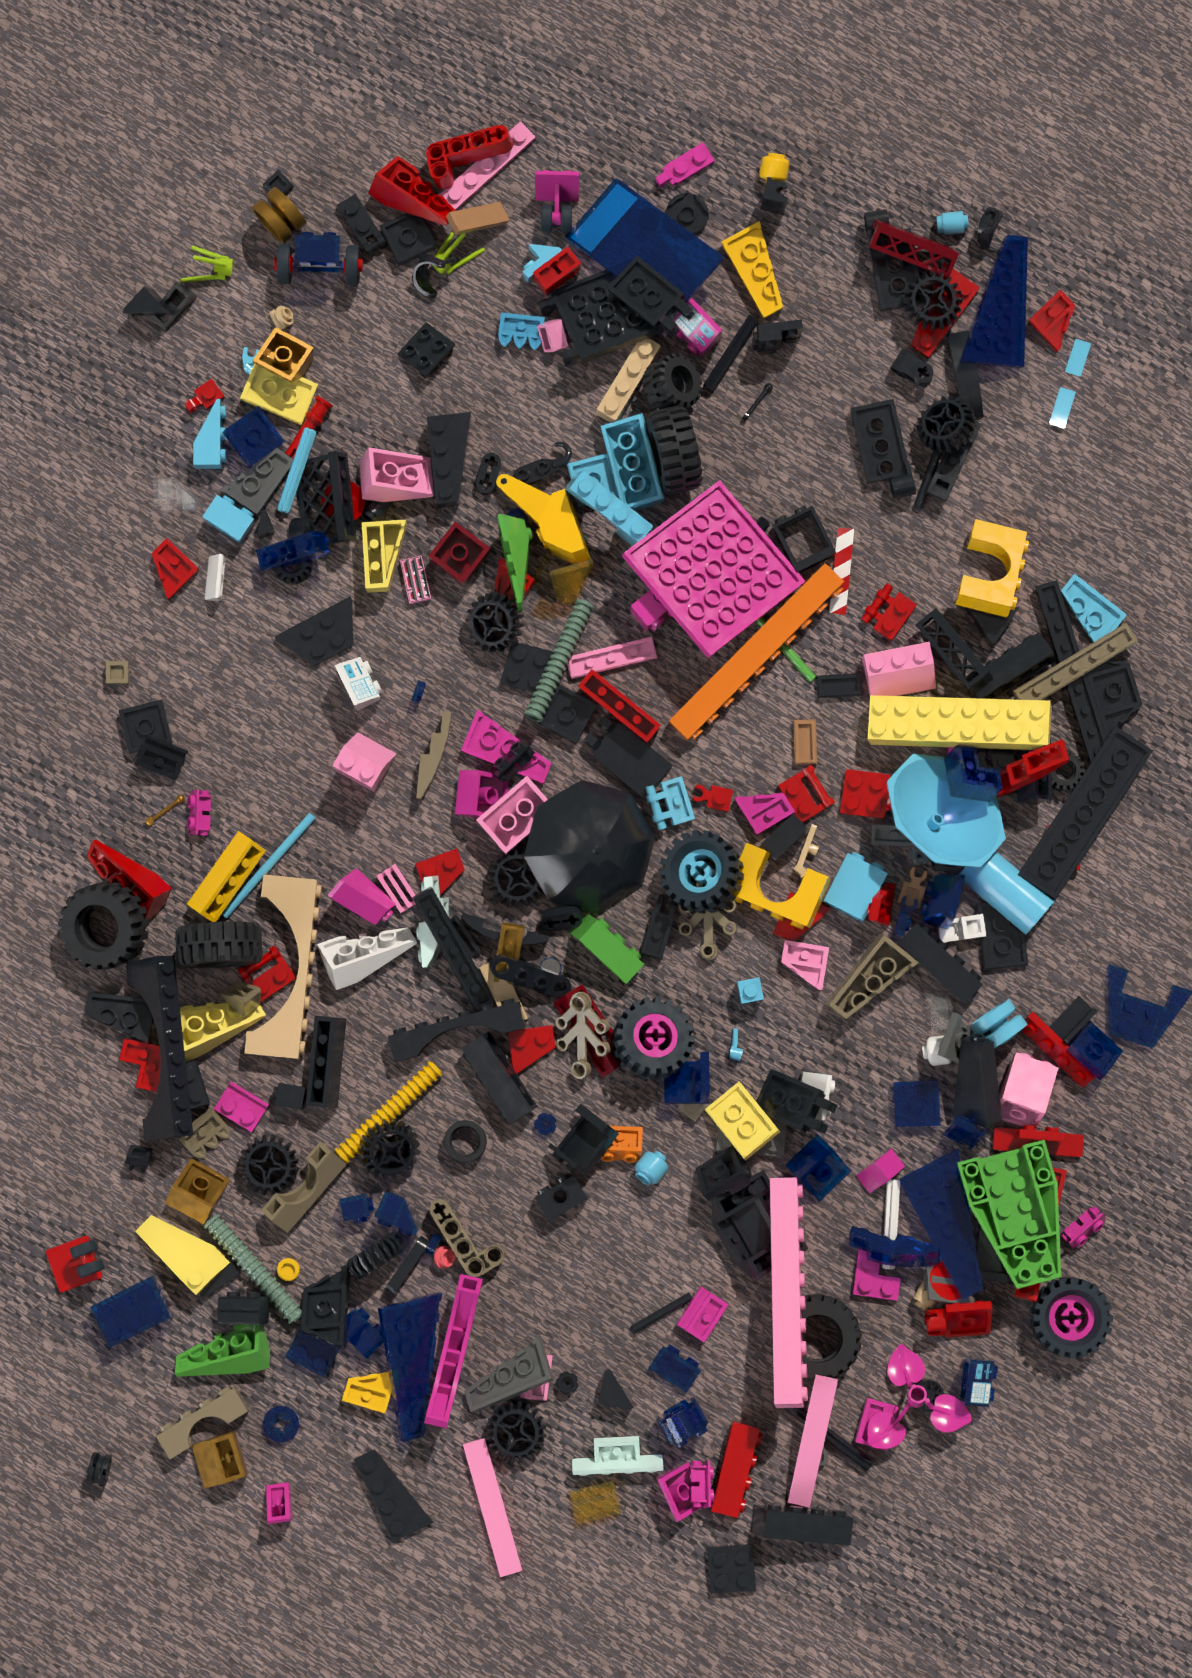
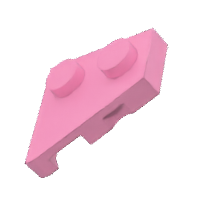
M784 940L781 963L818 990H822L829 947Z

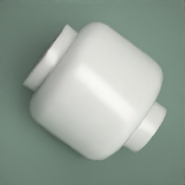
M944 1035L929 1037L926 1045L922 1047L924 1059H928L929 1063L933 1066L946 1065L952 1062L937 1055Z

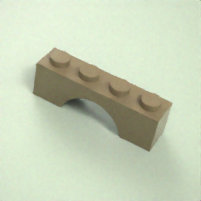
M319 1142L305 1158L308 1171L304 1181L291 1192L284 1194L275 1193L261 1209L273 1223L287 1233L347 1165L322 1142Z
M229 1386L217 1392L219 1397L211 1401L208 1398L198 1404L200 1409L194 1413L188 1410L178 1417L180 1421L172 1425L169 1422L159 1428L161 1433L156 1438L169 1459L191 1447V1432L194 1425L200 1419L218 1417L230 1423L250 1410L237 1387L232 1389Z

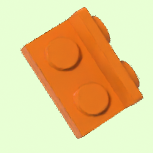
M610 1126L619 1135L600 1159L605 1162L624 1160L627 1163H634L639 1161L642 1157L643 1127Z

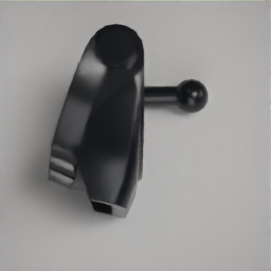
M990 206L985 210L980 219L977 241L981 249L988 250L1001 257L1004 253L1003 250H997L990 247L1004 214L1001 210ZM995 215L989 231H986L992 216Z
M421 253L418 265L414 268L413 275L411 276L416 289L429 298H435L437 291L429 283L427 275L429 264L438 268H445L446 264L455 263L456 257L450 256L449 259L441 260L432 255Z

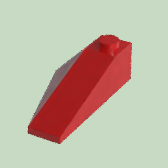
M397 156L375 174L368 194L378 202L445 226L449 224L446 216L449 212L456 210L443 196L436 195L432 190V184L429 181L424 182L419 176L420 172L413 165Z
M96 839L92 841L87 858L99 876L103 879L107 878L110 884L119 883L122 884V888L128 887L133 891L132 896L138 895L141 899L140 906H145L147 913H144L145 919L150 921L166 904L172 888L151 870Z

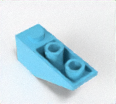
M220 399L215 401L193 443V465L196 469H222V462H226V449H222V441H226V427H222V419H226V405H222Z

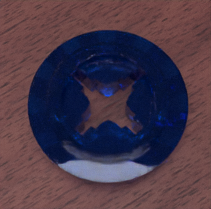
M275 1406L264 1417V1432L275 1442L289 1441L296 1435L299 1429V1418L293 1409L287 1406ZM278 1414L282 1420L291 1421L285 1425V1433H283L280 1427H272L278 1422Z

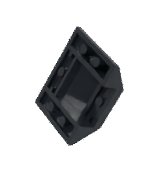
M764 1170L750 1177L751 1184L733 1195L727 1191L711 1201L712 1225L732 1261L737 1267L756 1280L772 1271L770 1180ZM805 1241L800 1242V1251L808 1249Z

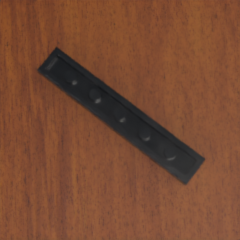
M430 886L411 897L475 1012L479 1011V1007L495 1002L433 888Z

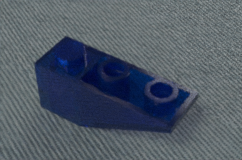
M310 531L256 550L261 571L306 562L330 554L325 532Z

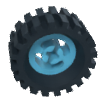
M692 830L693 836L687 832L681 834L683 840L679 841L675 838L671 842L674 845L672 850L668 847L665 849L664 853L668 857L667 859L661 858L660 864L665 869L659 870V876L665 880L660 882L662 887L667 890V895L689 911L706 914L707 910L710 913L717 912L716 906L722 909L728 906L725 902L727 899L733 902L736 898L732 894L734 890L740 892L742 886L738 883V880H744V874L739 869L744 868L743 862L738 859L740 855L733 849L734 847L717 834H712L706 830L703 833L699 830ZM712 859L716 864V871L702 860ZM691 876L706 886L694 887L691 882Z

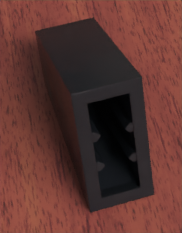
M1016 606L1015 610H1010L1008 617H1003L965 607L990 647H993L1019 609Z

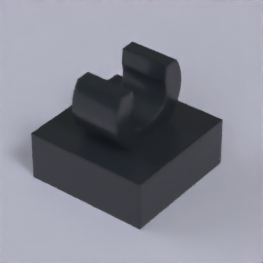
M130 1145L125 1164H129V1170L132 1171L135 1165L142 1168L141 1173H144L151 1160L153 1148Z

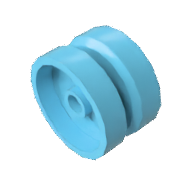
M1008 998L981 1016L969 1027L973 1033L984 1034L989 1030L990 1033L985 1038L994 1041V1048L1015 1037L1028 1024L1021 1015H1016L1009 1020L1006 1019L1016 1008Z

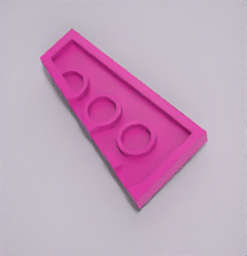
M477 710L461 752L494 764L497 759L504 757L509 752L510 747L520 740ZM535 751L532 755L534 758L523 768L518 763L514 765L519 770L518 775L528 776L529 779L544 785L552 763Z

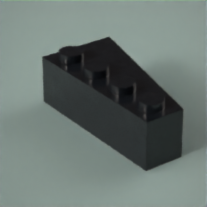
M471 412L427 417L437 508L456 507L460 504L472 418Z
M754 1504L751 1532L770 1539L851 1545L853 1517L846 1515V1511L833 1510V1513H826L825 1509L811 1508V1511L803 1510V1507L799 1506L783 1508L781 1505L768 1504V1506Z

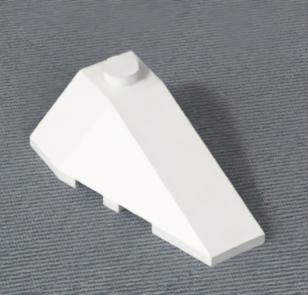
M409 928L381 931L379 936L375 937L367 936V933L359 934V939L346 940V936L336 937L319 943L317 946L328 977L336 990L358 983L416 945L417 942Z

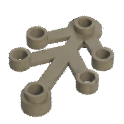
M697 881V887H704L703 884ZM727 899L725 902H726V904H727L728 902H732V901L729 900V899ZM734 900L732 902L734 904L733 909L728 910L725 907L724 910L726 912L732 913L737 909V903ZM679 904L678 907L680 912L684 914H689L691 912L689 910L683 911L682 906ZM718 909L714 913H710L707 910L706 914L696 912L688 922H684L679 926V932L683 936H690L693 933V929L704 918V944L700 948V955L705 960H714L719 954V949L713 943V918L723 927V931L728 935H734L737 932V925L729 921ZM729 924L734 926L732 932H728L726 929ZM685 925H688L690 931L685 934L682 929ZM707 947L712 948V953L710 955L705 954V949Z
M585 992L575 993L571 997L570 1008L564 1015L556 1019V1026L563 1030L571 1025V1019L577 1014L575 1026L564 1037L556 1041L557 1049L566 1051L571 1048V1042L577 1037L578 1061L571 1066V1072L577 1079H583L591 1073V1064L587 1061V1040L592 1044L596 1054L599 1056L608 1054L611 1049L609 1043L601 1042L586 1024L587 1017L593 1023L598 1034H604L610 1030L609 1022L605 1019L601 1020L591 1008V999ZM600 1024H603L604 1030L601 1029ZM562 1041L565 1042L566 1047L562 1045Z

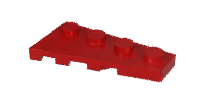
M944 262L942 270L946 271L947 263ZM953 268L950 274L952 277L950 284H958L954 291L961 290L962 294L956 298L963 299V303L958 305L962 310L960 313H956L959 317L980 287ZM944 291L942 300L946 303L945 306L950 309V299ZM937 294L935 298L932 297V299H930L927 308H929L931 304H936V299L939 294ZM932 311L927 316L939 317L944 314ZM950 319L952 322L951 326L948 327L944 324L943 330H939L936 325L934 331L930 330V325H927L926 329L922 330L923 323L920 322L910 347L928 359L956 321Z

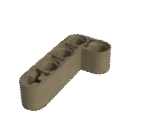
M436 1199L431 1203L429 1209L431 1216L469 1276L479 1277L503 1261L505 1257L504 1249L497 1244L490 1245L480 1252L477 1250L446 1200ZM435 1204H444L446 1206L443 1210L445 1215L448 1216L451 1213L452 1218L446 1219L441 1224L439 1220L443 1219L441 1213L436 1214L434 1212L436 1209ZM448 1222L457 1224L458 1231L456 1234L451 1235L446 1232L445 1227ZM461 1241H466L470 1245V1250L466 1254L460 1253L457 1249V1245ZM493 1248L501 1252V1258L498 1261H492L488 1256V1252ZM476 1260L481 1263L482 1269L480 1272L473 1273L470 1271L469 1264L471 1261Z

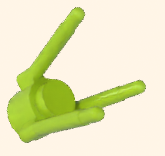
M451 232L434 257L441 260L449 259L450 253L458 246L466 234H461L444 252L454 236V233ZM481 248L453 265L448 263L445 268L432 266L439 274L443 275L446 272L449 275L454 269L483 253L485 249Z
M191 246L192 250L215 258L193 256L194 260L214 264V272H218V274L181 278L180 281L225 280L226 276L231 277L233 259Z

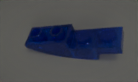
M852 1226L849 1232V1245L867 1251V1260L897 1267H926L938 1265L940 1262L939 1247L931 1243L921 1242L911 1236L898 1234L896 1239L892 1240L888 1236L878 1235L865 1228Z

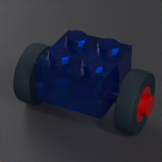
M301 232V235H295V260L292 256L290 244L278 245L277 257H274V271H277L279 284H290L294 269H298V272L342 273L344 267L347 285L356 286L359 285L360 272H363V259H360L359 246L348 245L343 263V246L340 235H336V233L324 232L323 235H314L312 232Z

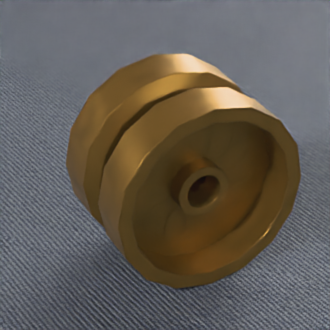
M273 187L266 194L269 204L259 200L251 209L266 229L280 243L285 244L292 238V232L289 227L299 231L307 222L293 202L278 188Z

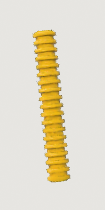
M428 1061V1065L423 1066V1070L418 1071L417 1076L413 1075V1079L411 1081L408 1080V1084L406 1086L403 1085L402 1090H397V1094L392 1095L391 1100H386L387 1104H382V1108L380 1110L377 1109L375 1115L371 1114V1118H367L365 1120L366 1123L360 1125V1129L356 1128V1132L354 1134L351 1133V1137L349 1139L346 1138L344 1144L340 1143V1147L334 1149L339 1158L347 1164L350 1162V1158L354 1159V1155L360 1152L359 1144L365 1142L362 1139V1135H369L367 1128L374 1130L376 1128L374 1126L375 1122L381 1126L383 1119H386L390 1124L392 1118L396 1119V1115L400 1116L402 1114L401 1111L407 1109V1105H412L411 1101H416V1097L418 1095L421 1096L423 1090L427 1091V1087H431L432 1082H436L438 1076H443L440 1069L433 1062Z

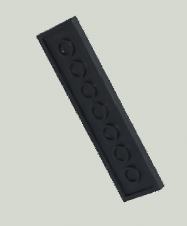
M1115 726L1020 869L1018 875L1055 900L1153 750Z

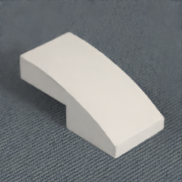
M983 914L936 921L938 936L944 943L986 936Z

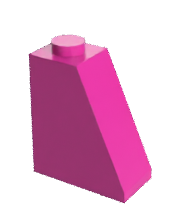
M357 868L340 879L328 894L331 899L374 925L380 921L385 923L392 916L393 912L391 909L396 905Z

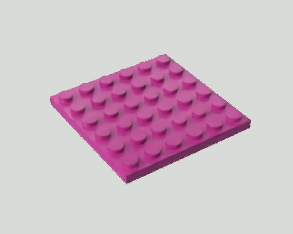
M720 480L622 554L625 561L707 658H710L805 583L802 576L796 572L791 563Z

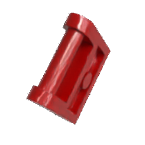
M812 765L778 785V788L784 793L795 814L802 822L835 803L834 799L828 796L815 775V769ZM807 777L822 801L821 804H815L802 783V778Z
M275 945L270 947V951L263 955L260 963L247 965L246 967L242 966L237 969L245 983L260 988V1003L297 979ZM275 958L277 960V965L256 979L252 980L249 976Z

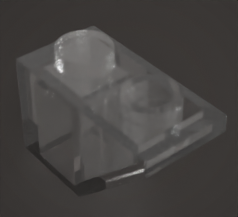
M176 478L153 479L154 506L156 509H160V512H173V508H182L183 511H194L196 507H201L200 500Z

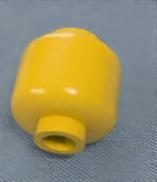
M768 153V156H764L761 159L760 178L766 179V181L767 177L778 182L786 181L789 171V160L785 159V155Z

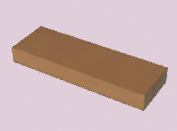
M501 202L449 212L446 216L455 235L506 225L510 221Z

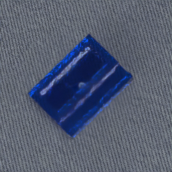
M956 1115L946 1126L943 1135L961 1145L963 1143L968 1144V1149L971 1150L983 1138L986 1130L982 1129L979 1131L976 1129L977 1125L973 1124L969 1118Z

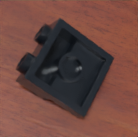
M802 319L758 324L757 330L753 332L752 337L753 350L763 352L765 355L774 354L776 350L780 349L781 341L784 340V343L797 342L803 330Z
M733 1145L696 1168L703 1196L707 1201L721 1195L726 1190L733 1195L751 1184L749 1178L753 1174L746 1165L748 1159L745 1161Z

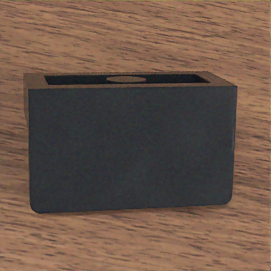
M793 813L761 844L775 861L801 838L809 828Z
M1078 996L1049 1027L1065 1043H1068L1098 1010L1091 1008Z

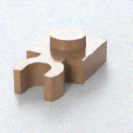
M912 867L909 872L911 881L903 882L897 903L919 909L926 887L920 886V883L925 880L927 871H923L922 876L917 878L914 875L915 867Z

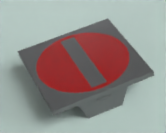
M926 1257V1272L923 1275L924 1291L928 1293V1300L951 1304L969 1303L967 1263Z

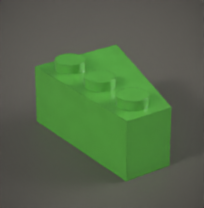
M587 913L582 918L581 925L573 928L569 933L578 939L589 952L595 955L621 981L627 984L644 965L639 960L642 956L633 947L629 950L624 945L626 941L617 932L613 935L608 930L610 925L602 918L597 920Z

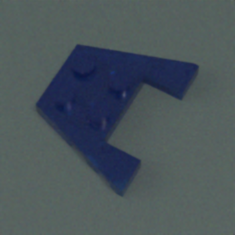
M1108 964L1109 1035L1152 1049L1192 995V991L1172 985L1166 1007L1122 993L1129 970Z

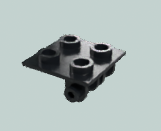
M426 322L397 355L418 370L419 374L426 379L436 369L435 366L440 367L439 362H444L443 358H446L453 352L455 343Z

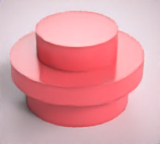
M440 1246L434 1254L435 1264L439 1268H449L456 1260L455 1253L448 1246Z

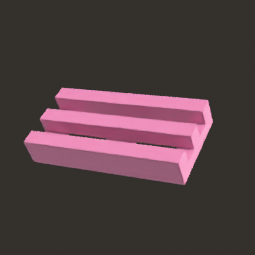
M394 864L389 869L378 874L377 878L392 901L396 903L399 912L403 913L414 906L415 903L414 901H408L391 875V872L395 871L411 897L415 896L396 864ZM387 875L406 904L402 907L383 877Z

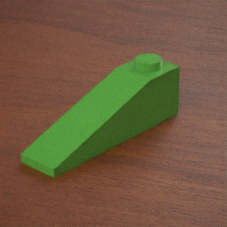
M499 514L497 515L499 537L518 613L523 612L530 551L529 541L533 540L530 527L526 528L523 519Z

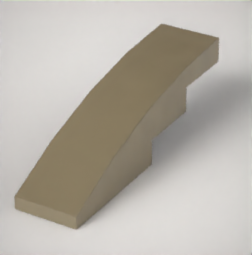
M442 712L441 733H431L430 754H420L417 800H422L443 759L449 738L452 712Z

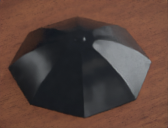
M580 780L537 806L524 858L550 902L565 906H576L581 910L599 914L642 888L655 835L631 793Z

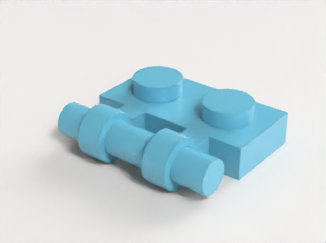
M682 776L659 783L662 791L656 793L654 785L645 787L648 795L646 796L647 803L651 805L653 811L652 819L653 822H656L658 830L667 828L664 820L670 818L672 826L695 819ZM663 798L668 810L665 812L661 811L658 801Z

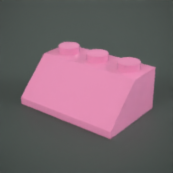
M930 642L864 654L862 657L869 696H901L936 689L934 661Z
M526 776L476 820L506 855L529 836L537 806L548 799Z

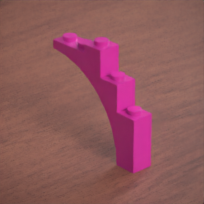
M460 1275L424 1423L447 1429L483 1279Z

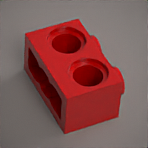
M567 246L533 272V280L547 296L550 294V291L557 289L580 272L581 262Z

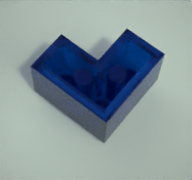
M956 745L944 758L951 797L990 802L1003 789L999 769L980 767L975 747Z

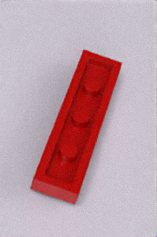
M1033 1011L1024 1018L1028 1024L1022 1029L1024 1034L1029 1036L1042 1051L1052 1058L1082 1088L1097 1076L1098 1073Z

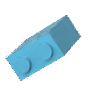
M853 852L852 854H846L822 902L863 922L867 915L869 903H872L873 896L880 890L888 873L884 872L885 868L875 862L871 865L864 861L865 857Z

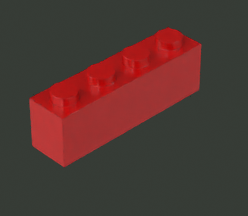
M593 669L589 671L578 685V688L646 743L661 726V724Z
M732 1420L714 1492V1501L710 1508L712 1512L738 1518L739 1513L744 1512L746 1500L743 1499L744 1491H749L751 1478L748 1477L750 1468L754 1469L757 1455L753 1454L755 1446H760L763 1434L759 1433V1427Z

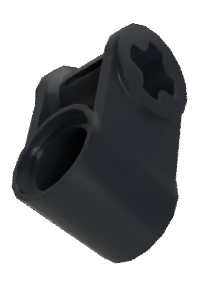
M901 349L890 367L897 375L921 387L929 385L933 378L932 366L905 349ZM923 371H926L927 375L923 378H920L919 374L923 373Z

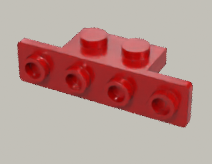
M1023 1125V1129L995 1127L992 1148L994 1150L1012 1151L1021 1148L1023 1145L1045 1140L1050 1155L1082 1157L1084 1136L1081 1134L1060 1133L1059 1128L1046 1127L1045 1131H1037V1126Z

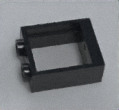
M806 505L794 511L795 514L788 518L786 515L779 517L772 526V531L787 560L799 574L836 555V551L814 507L810 506L807 508ZM809 517L825 549L796 562L781 530Z

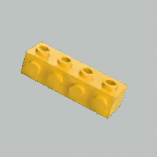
M238 831L190 898L187 905L211 922H216L266 850Z

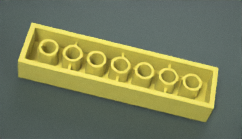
M870 695L868 741L870 745L1036 750L1050 744L1052 706L1050 701Z

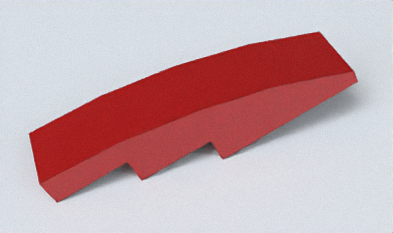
M1061 739L1022 755L1023 759L1006 765L1007 769L990 775L994 794L997 797H1001L1018 790L1070 761L1064 740Z

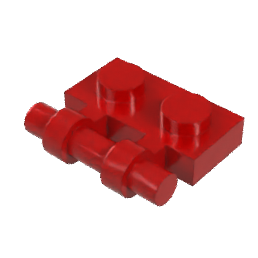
M886 583L882 589L877 591L875 594L877 597L872 604L867 605L861 620L866 624L872 618L877 620L878 622L873 629L892 641L917 604L900 592L893 599L889 595L893 587ZM885 602L889 606L882 615L878 612V609Z

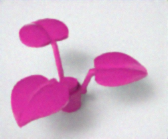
M900 1344L890 1357L887 1373L890 1381L895 1386L907 1384L910 1388L907 1396L908 1403L896 1420L891 1413L886 1411L873 1415L868 1423L867 1443L876 1449H890L899 1445L906 1434L905 1427L899 1422L911 1406L918 1408L925 1403L929 1409L933 1410L930 1416L932 1425L944 1433L954 1432L969 1424L972 1418L966 1406L956 1397L948 1394L939 1395L936 1397L933 1406L930 1400L926 1398L927 1392L925 1388L920 1385L911 1384L921 1381L925 1374V1365L917 1354L903 1344Z

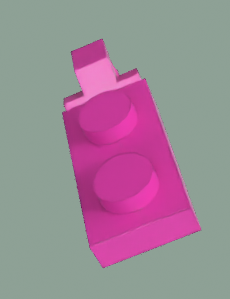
M703 142L666 164L662 168L663 173L658 175L655 181L660 188L669 182L672 186L678 185L715 163V160Z

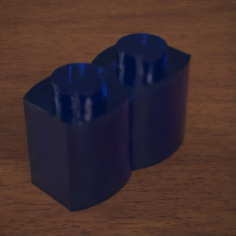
M355 1306L348 1313L347 1339L367 1359L387 1340L384 1336L387 1332L378 1323L376 1325L371 1323L369 1320L371 1316L363 1307L358 1309Z

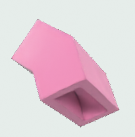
M560 318L537 326L544 352H554L569 347Z

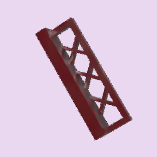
M874 220L872 227L875 231L868 245L870 248L927 270L935 271L938 274L943 272L946 277L950 276L959 255L958 251L881 220ZM880 232L888 235L890 244L883 247L876 245ZM907 242L911 251L900 254L895 245ZM923 249L928 250L930 259L923 262L918 261L915 253ZM942 257L949 258L950 261L946 271L939 269L935 260Z
M583 984L553 1003L561 1016L570 1008V1000L575 993L585 992L589 995ZM589 995L592 1002L591 1008L601 1020L605 1019ZM577 1014L571 1019L570 1030L577 1023ZM586 1017V1024L601 1042L604 1041L600 1034L595 1031L593 1023ZM600 1024L601 1029L604 1030L603 1024ZM611 1027L605 1033L608 1037L607 1043H609L611 1048L608 1054L604 1056L597 1055L595 1048L587 1040V1056L602 1078L620 1067L621 1061L617 1062L613 1056V1050L616 1051V1047H612L614 1036H612L613 1030Z

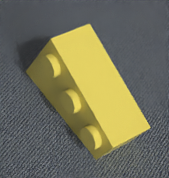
M406 520L362 522L365 587L367 593L390 591L408 525Z

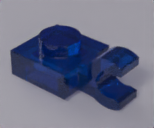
M902 897L901 909L894 929L895 935L903 936L904 931L909 932L912 919L908 917L909 913L918 906V899L916 898L913 905L908 906L905 904L907 897Z

